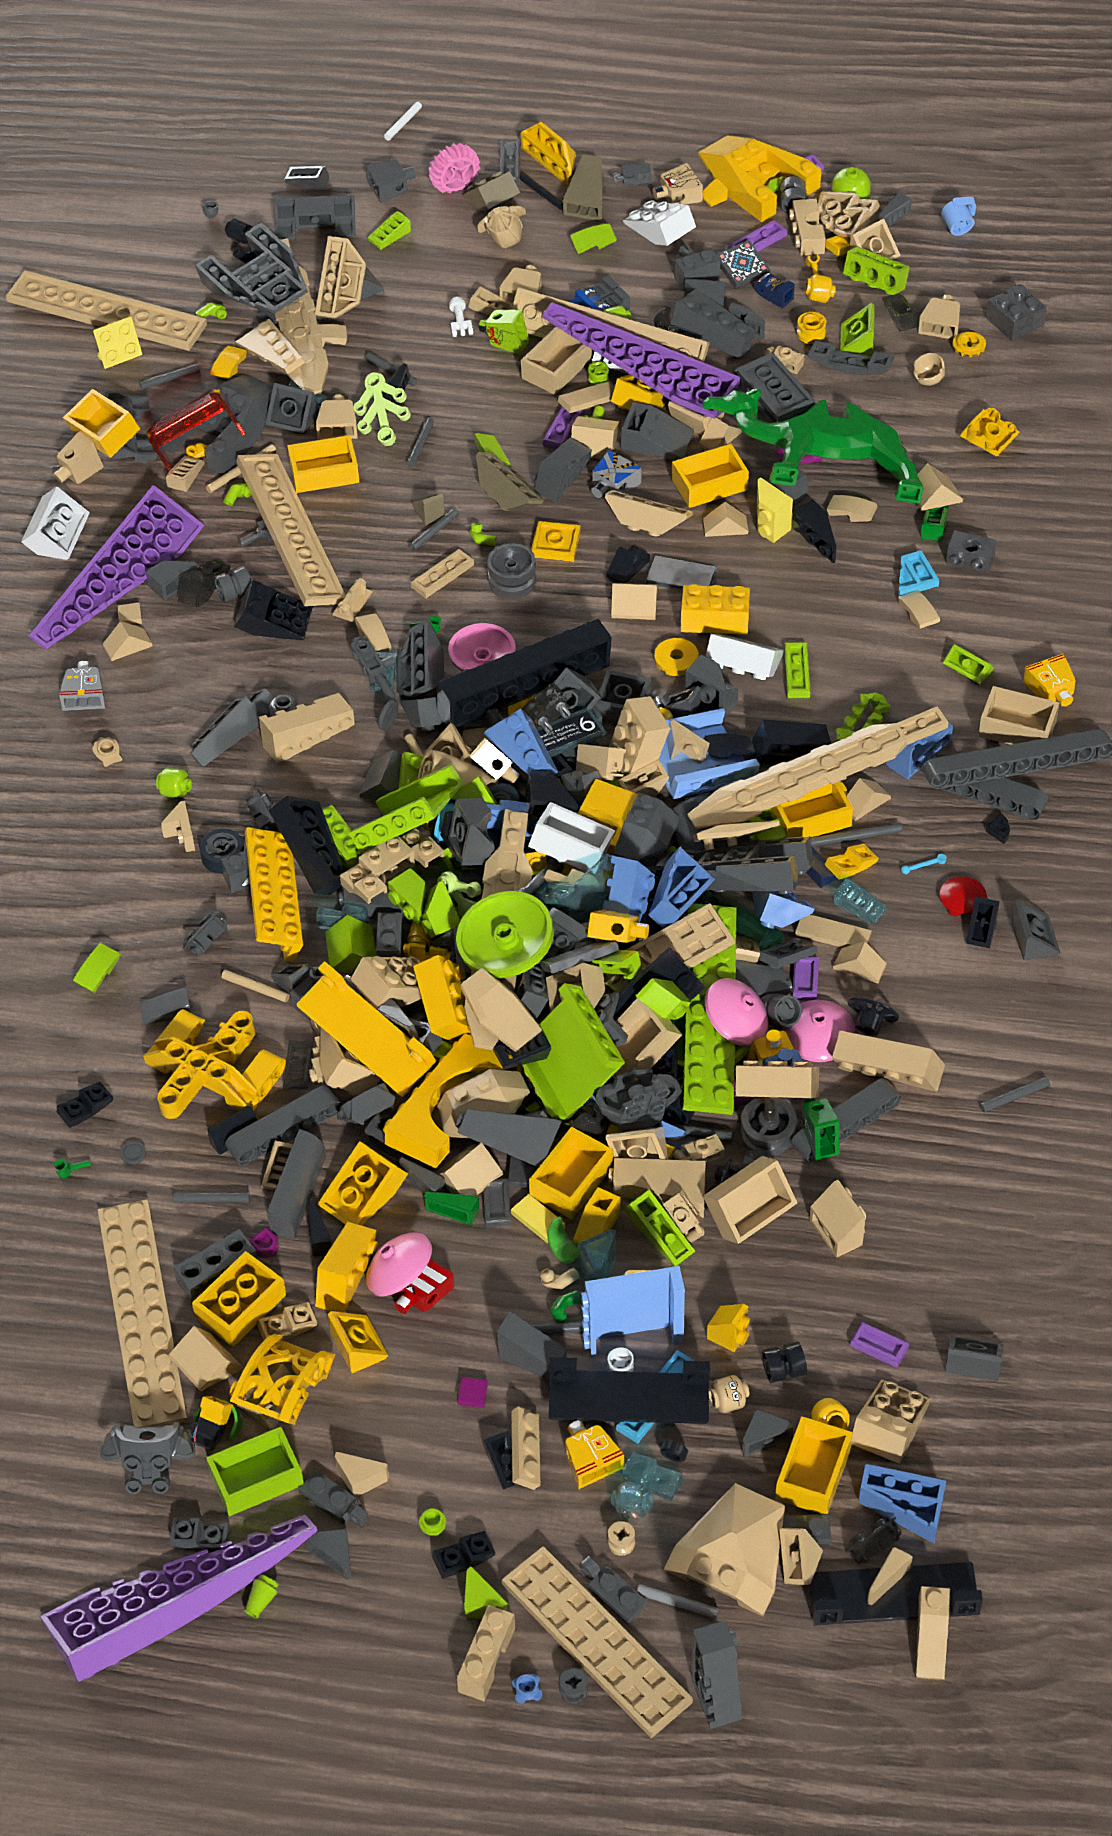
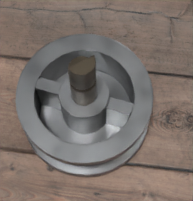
M758 1097L750 1101L743 1109L741 1115L742 1141L748 1149L762 1150L767 1154H771V1156H777L785 1152L792 1146L791 1141L796 1134L797 1117L795 1110L787 1101L778 1097Z

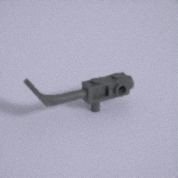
M356 637L351 642L352 656L355 661H358L364 676H367L370 683L377 681L387 699V704L380 714L378 723L379 729L387 731L393 725L399 708L395 694L385 679L387 677L386 667L395 664L392 656L381 660L367 637Z

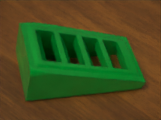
M949 505L925 510L921 528L922 539L943 540Z
M426 1192L424 1195L425 1210L469 1225L473 1224L480 1209L479 1197L437 1192Z

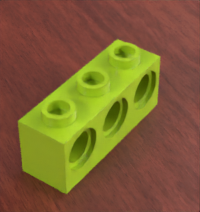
M857 246L847 251L843 274L849 276L851 280L865 282L869 287L885 290L884 292L887 294L895 295L905 290L910 266Z
M330 805L322 810L346 872L359 864L358 857L364 852H359L348 834L352 830L333 805Z

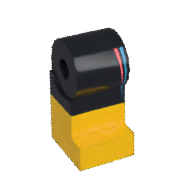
M207 1396L202 1398L200 1405L202 1409L191 1439L194 1444L213 1451L224 1432L233 1404L214 1396Z

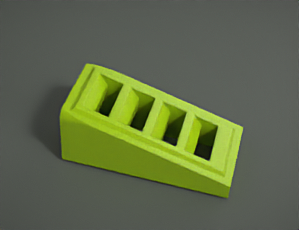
M397 211L367 237L368 241L381 250L411 232L410 220Z

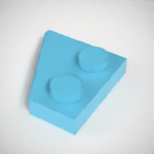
M922 550L901 556L899 596L916 590L924 591L939 586V579Z

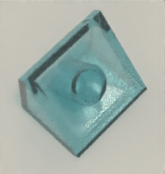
M612 1229L578 1243L579 1272L584 1281L608 1278L616 1260V1231Z

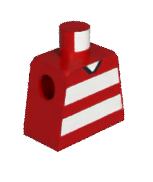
M429 1260L425 1269L411 1284L396 1292L399 1298L394 1303V1307L402 1314H406L412 1306L422 1312L428 1311L454 1288L453 1273L434 1261Z

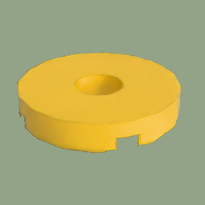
M671 638L657 646L654 662L660 671H665V674L682 676L685 675V671L699 657V652L691 641L683 638ZM675 655H678V656H681L682 658H680V659H673V658H671V657H672V656H675Z

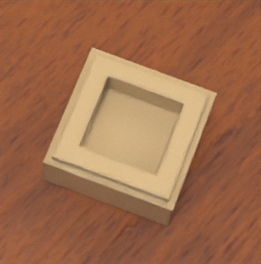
M140 603L117 605L119 622L122 621L131 625L142 624Z

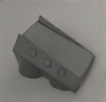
M384 1083L379 1084L343 1104L341 1110L337 1113V1119L364 1125V1120L384 1109H394L395 1096L390 1094Z

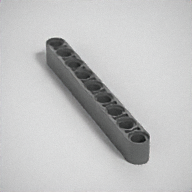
M1102 729L932 758L922 765L921 772L932 788H948L1108 759L1112 756V740Z

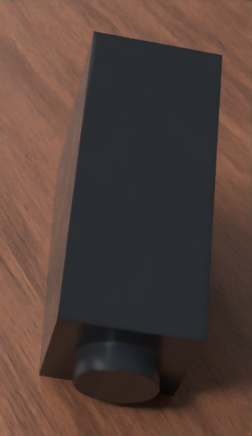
M530 770L526 785V813H528V820L538 821L550 802L574 813L577 812L578 804L553 773Z

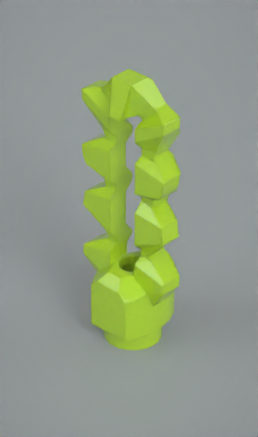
M876 692L861 694L860 703L852 707V715L845 717V726L837 728V739L835 742L852 736V733L855 732L852 731L857 724L858 719L864 714L865 709L868 708L870 702L875 709L872 715L868 717L862 729L874 724H881L883 721L881 713L889 712L891 706L886 702L884 696Z

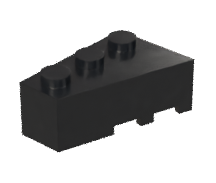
M763 719L752 739L756 753L750 760L756 759L760 766L770 764L775 766L811 753V750L820 746L830 745L831 740L826 724Z

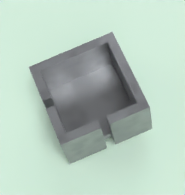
M1019 284L1007 290L1006 294L1002 292L988 299L986 319L1013 341L1044 325L1046 305L1035 296L1032 297V293L1022 284Z

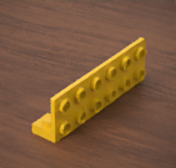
M247 827L245 838L256 941L280 945L284 961L294 962L303 947L293 854L281 833Z
M324 961L318 967L322 977L296 1004L297 1007L359 1059L362 1064L368 1067L398 1095L403 1097L436 1062L432 1052L414 1037L410 1039L350 988L342 975Z

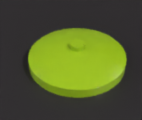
M519 891L499 892L481 899L465 913L457 929L456 944L461 958L472 971L477 972L483 968L495 978L512 977L526 972L543 959L553 941L554 924L547 907L533 895Z

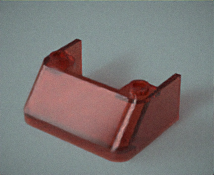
M213 389L152 423L148 427L146 436L155 452L170 471L173 467L162 446L220 412L226 410L241 435L246 433L222 391Z

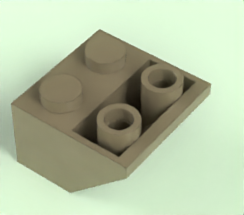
M500 171L468 187L469 192L463 194V197L481 213L519 194L520 191L511 172L503 174Z

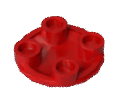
M966 876L947 880L939 892L942 904L952 916L971 914L975 897L987 898L983 885L977 880Z

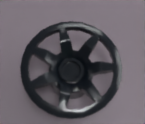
M851 998L848 1000L849 1007L859 1013L855 1028L865 1034L878 1035L883 1019L890 1022L899 1020L898 1013L883 1003L867 998Z

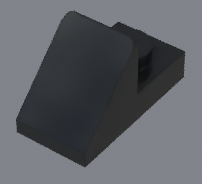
M634 545L628 550L620 546L606 576L617 583H627L650 562V554Z

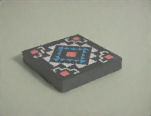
M750 240L716 254L720 259V268L735 289L761 278L766 273H770V268Z

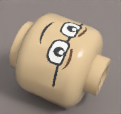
M736 1375L716 1379L712 1382L711 1388H709L711 1406L714 1409L717 1408L721 1413L742 1409L746 1404V1397H749L747 1383L745 1381L741 1382Z

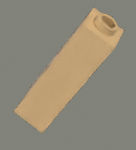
M614 1158V1168H609L608 1180L609 1183H613V1193L636 1199L650 1189L661 1206L664 1207V1202L683 1190L699 1215L704 1218L703 1195H705L706 1161Z

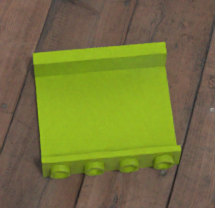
M452 764L378 798L376 804L384 816L360 826L348 834L359 852L362 853L435 819L464 783Z
M564 983L558 989L563 997V1001L539 1024L551 1045L547 1059L522 1066L524 1073L530 1078L535 1087L536 1094L544 1103L548 1115L555 1119L569 1120L625 1062L581 986Z

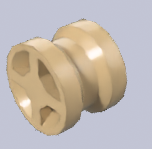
M618 1521L610 1526L608 1530V1547L612 1553L618 1556H625L633 1551L635 1547V1530L629 1523Z

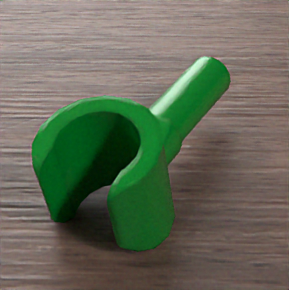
M432 616L429 621L435 633H437L440 629L441 618ZM410 622V628L421 622Z
M59 1159L54 1162V1166L58 1169L56 1171L57 1175L65 1179L70 1176L71 1171L89 1167L91 1163L90 1160L67 1164L64 1159Z

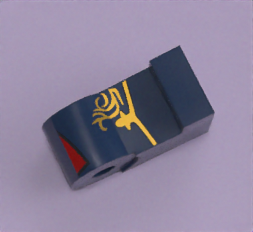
M766 273L754 284L755 291L760 296L782 309L794 300L795 284L789 280L784 283L773 274Z

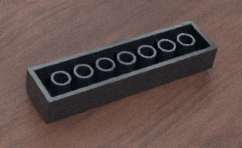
M598 618L591 622H585L576 628L565 630L563 633L553 637L545 638L533 645H527L515 652L507 653L495 660L487 661L480 666L464 670L462 673L452 677L444 678L437 682V712L447 726L452 723L457 728L486 716L489 709L495 708L499 711L534 695L546 692L566 667L583 676L609 667L612 637Z

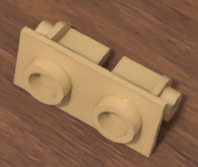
M360 578L354 581L345 599L339 602L338 607L333 612L334 616L351 622L355 619L373 593V591L366 589V581Z

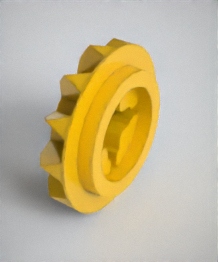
M962 332L954 337L953 347L955 348V353H961L962 357L969 355L971 358L972 355L979 356L980 353L985 351L986 340L976 332Z

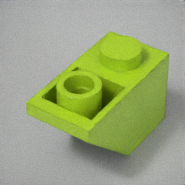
M409 868L388 882V898L392 904L398 905L402 909L407 919H412L419 926L421 921H423L422 914L426 903L425 881L412 868Z

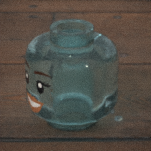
M622 1482L617 1490L613 1491L611 1497L612 1506H615L617 1513L621 1517L638 1519L645 1517L647 1513L651 1512L654 1501L653 1492L649 1491L647 1485L637 1482Z

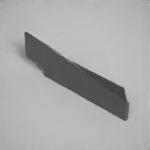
M265 688L255 691L249 699L247 696L235 699L193 743L192 747L194 750L190 752L191 756L200 766L207 765L260 725V716L266 715L268 718L270 717L269 706L274 697Z

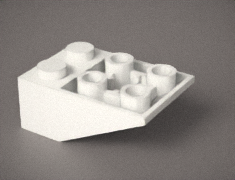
M648 201L643 205L644 207L632 211L623 220L624 224L652 243L666 246L696 227L689 205L679 203L671 204Z

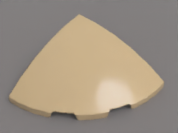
M822 192L818 201L822 224L834 234L851 238V235L874 224L881 212L878 200L860 199L858 193Z

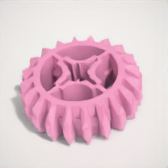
M453 143L451 147L446 146L445 150H439L440 153L434 155L435 160L430 162L431 167L428 168L429 179L433 186L442 193H451L452 191L462 190L466 186L469 187V183L475 182L474 177L478 176V170L481 169L476 152L467 144L464 145L462 143L458 145Z

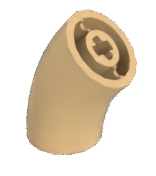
M432 749L425 754L418 774V779L452 764L464 783L462 786L477 777H482L489 789L498 784L497 779L478 767Z

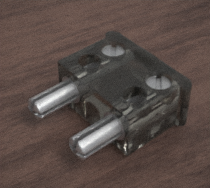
M555 683L549 684L522 708L541 730L544 729L547 733L550 732L548 728L552 731L550 724L560 715L567 718L566 712L570 716L568 710L570 706L562 696L563 692Z

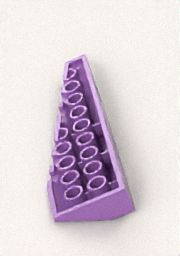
M553 302L550 303L542 314V318L674 403L713 419L723 412L703 408V401L709 396L722 397L733 390L738 391L739 376Z
M153 485L28 637L45 650L49 649L146 581V571L162 561H174L180 557L205 525Z
M302 1515L271 1526V1532H254L247 1535V1540L232 1545L231 1541L220 1544V1550L208 1553L206 1549L163 1565V1570L158 1572L147 1570L139 1573L140 1577L126 1583L124 1579L113 1582V1587L107 1590L100 1591V1588L90 1590L40 1616L69 1670L76 1680L80 1682L92 1677L95 1673L110 1665L117 1664L121 1659L154 1643L220 1604L290 1554L316 1533L317 1528L306 1515Z

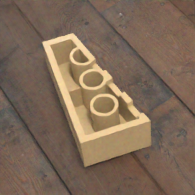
M339 693L314 700L312 705L309 706L300 704L295 706V710L289 712L280 710L275 713V716L268 718L264 715L259 717L263 748L276 764L288 760L292 756L355 725L353 709Z
M845 1031L839 1032L832 1059L837 1063L838 1068L844 1071L852 1072L856 1070L868 1076H878L934 1092L938 1091L945 1064L933 1049Z

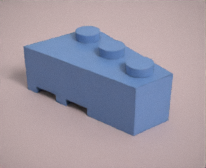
M522 709L517 710L483 732L492 743L528 775L530 770L550 772L554 775L558 773L533 720Z
M948 723L947 729L907 745L895 759L888 761L886 766L908 780L922 768V765L927 760L932 759L952 741L953 725Z
M612 855L611 863L615 864L613 877L607 880V886H611L609 901H604L603 909L639 916L638 923H640L642 914L647 910V899L649 892L654 887L655 875L638 861Z
M865 1464L859 1503L935 1544L946 1480Z

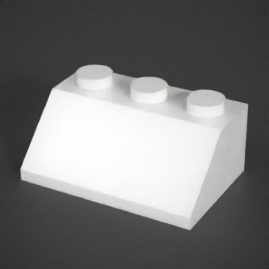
M56 486L42 496L21 542L37 555L67 560L74 549L90 512Z
M711 634L705 657L719 663L721 669L724 666L732 667L731 672L744 675L745 671L753 673L754 678L766 680V677L774 676L784 650L725 634Z

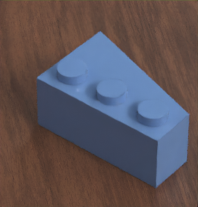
M681 847L676 850L665 864L649 912V916L663 929L675 923L715 880Z

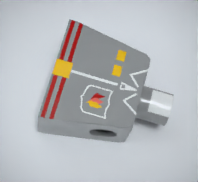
M80 661L77 664V668H70L65 671L59 693L62 711L105 708L98 668L91 667V664L87 661Z

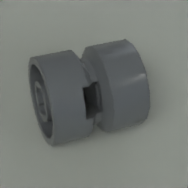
M795 176L788 177L781 182V206L784 212L789 214V209H792L793 200L807 199L806 184L803 179Z
M244 566L232 569L231 574L224 572L214 576L215 587L224 603L236 599L237 594L243 596L252 582Z
M774 993L761 997L767 1011L768 1025L790 1027L795 1025L801 1018L802 1008L796 997Z

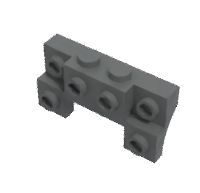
M354 195L275 198V235L279 239H296V229L335 227L336 237H356Z
M118 390L105 392L106 398L130 412L133 418L151 416L148 396H129ZM135 434L113 455V459L135 457L136 463L157 460L154 439L139 440Z

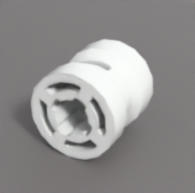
M618 1347L609 1353L608 1371L634 1372V1357L631 1351Z

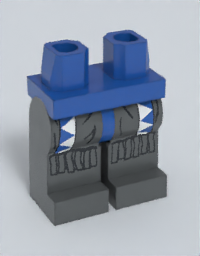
M609 275L603 277L601 283L591 288L585 287L582 290H576L575 298L568 301L602 312L605 309L618 305L623 306L626 311H630V296Z

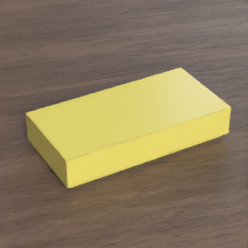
M528 1194L511 1209V1214L548 1244V1229L551 1222L557 1216Z

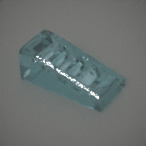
M848 878L835 891L834 904L873 925L887 910V906ZM872 907L875 908L871 914L868 912Z

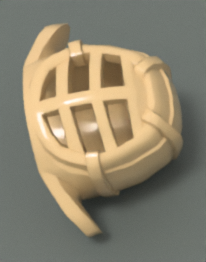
M520 206L497 207L479 222L477 229L479 233L487 231L501 248L507 249L518 244L521 240L523 225L519 217L525 215L526 210Z

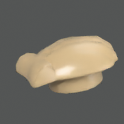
M100 737L94 743L93 752L103 761L104 767L123 760L119 755V745L115 739Z

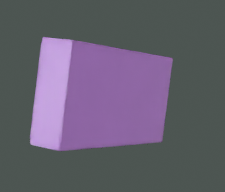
M806 957L794 964L793 996L798 1000H817L819 957Z
M861 1322L850 1342V1347L898 1368L909 1349V1343Z

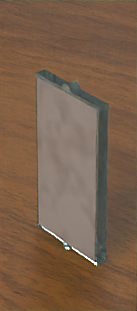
M654 555L651 565L648 566L645 583L683 590V585L711 586L715 583L714 576L717 566Z

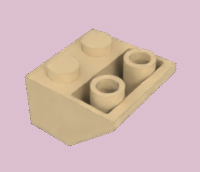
M836 1180L811 1205L810 1221L836 1258L863 1245L866 1214L861 1206L855 1204L850 1190L847 1187H843L839 1180Z

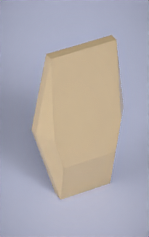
M779 821L718 825L693 835L694 842H704L705 851L714 849L713 841L727 840L728 847L738 845L737 838L778 827L780 824Z
M483 968L460 985L478 1023L513 1051H518L542 1031L518 996Z

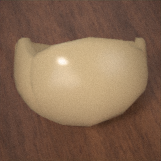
M936 353L923 354L914 361V377L921 385L932 386L937 384L945 375L944 361Z

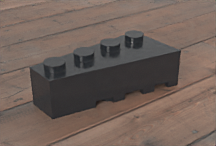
M287 795L270 808L269 812L313 892L330 896L342 887L340 875L345 873V869L319 801Z

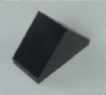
M975 897L966 944L990 948L997 923L1000 901Z

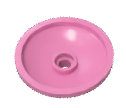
M488 623L472 624L462 628L451 638L448 647L449 658L452 664L462 672L516 651L512 635L504 628Z
M731 978L719 979L708 988L705 995L706 1012L714 1028L724 1038L740 1046H751L755 1039L766 1035L768 1030L767 1011L762 1000L752 988Z
M809 1000L800 1003L802 1008L801 1018L793 1026H782V1031L787 1033L794 1050H798L802 1059L812 1062L832 1061L839 1032L855 1033V1024L851 1015L840 1005L826 1000Z
M422 1233L402 1234L385 1243L377 1251L369 1264L366 1275V1285L373 1294L388 1296L399 1292L422 1273L432 1254V1243L426 1235Z

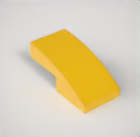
M227 346L213 364L210 375L230 379L238 372V364L246 358L247 350Z
M865 844L848 847L845 854L828 857L824 865L840 880L867 869L875 864L879 858Z

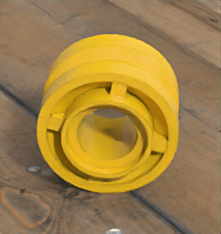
M807 312L798 318L797 337L800 341L814 344L815 341L824 340L826 336V319L823 315L816 312Z

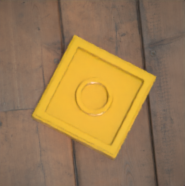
M538 521L531 549L535 558L574 562L581 525Z

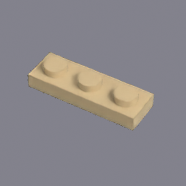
M517 1407L512 1410V1482L534 1490L540 1486L539 1414Z

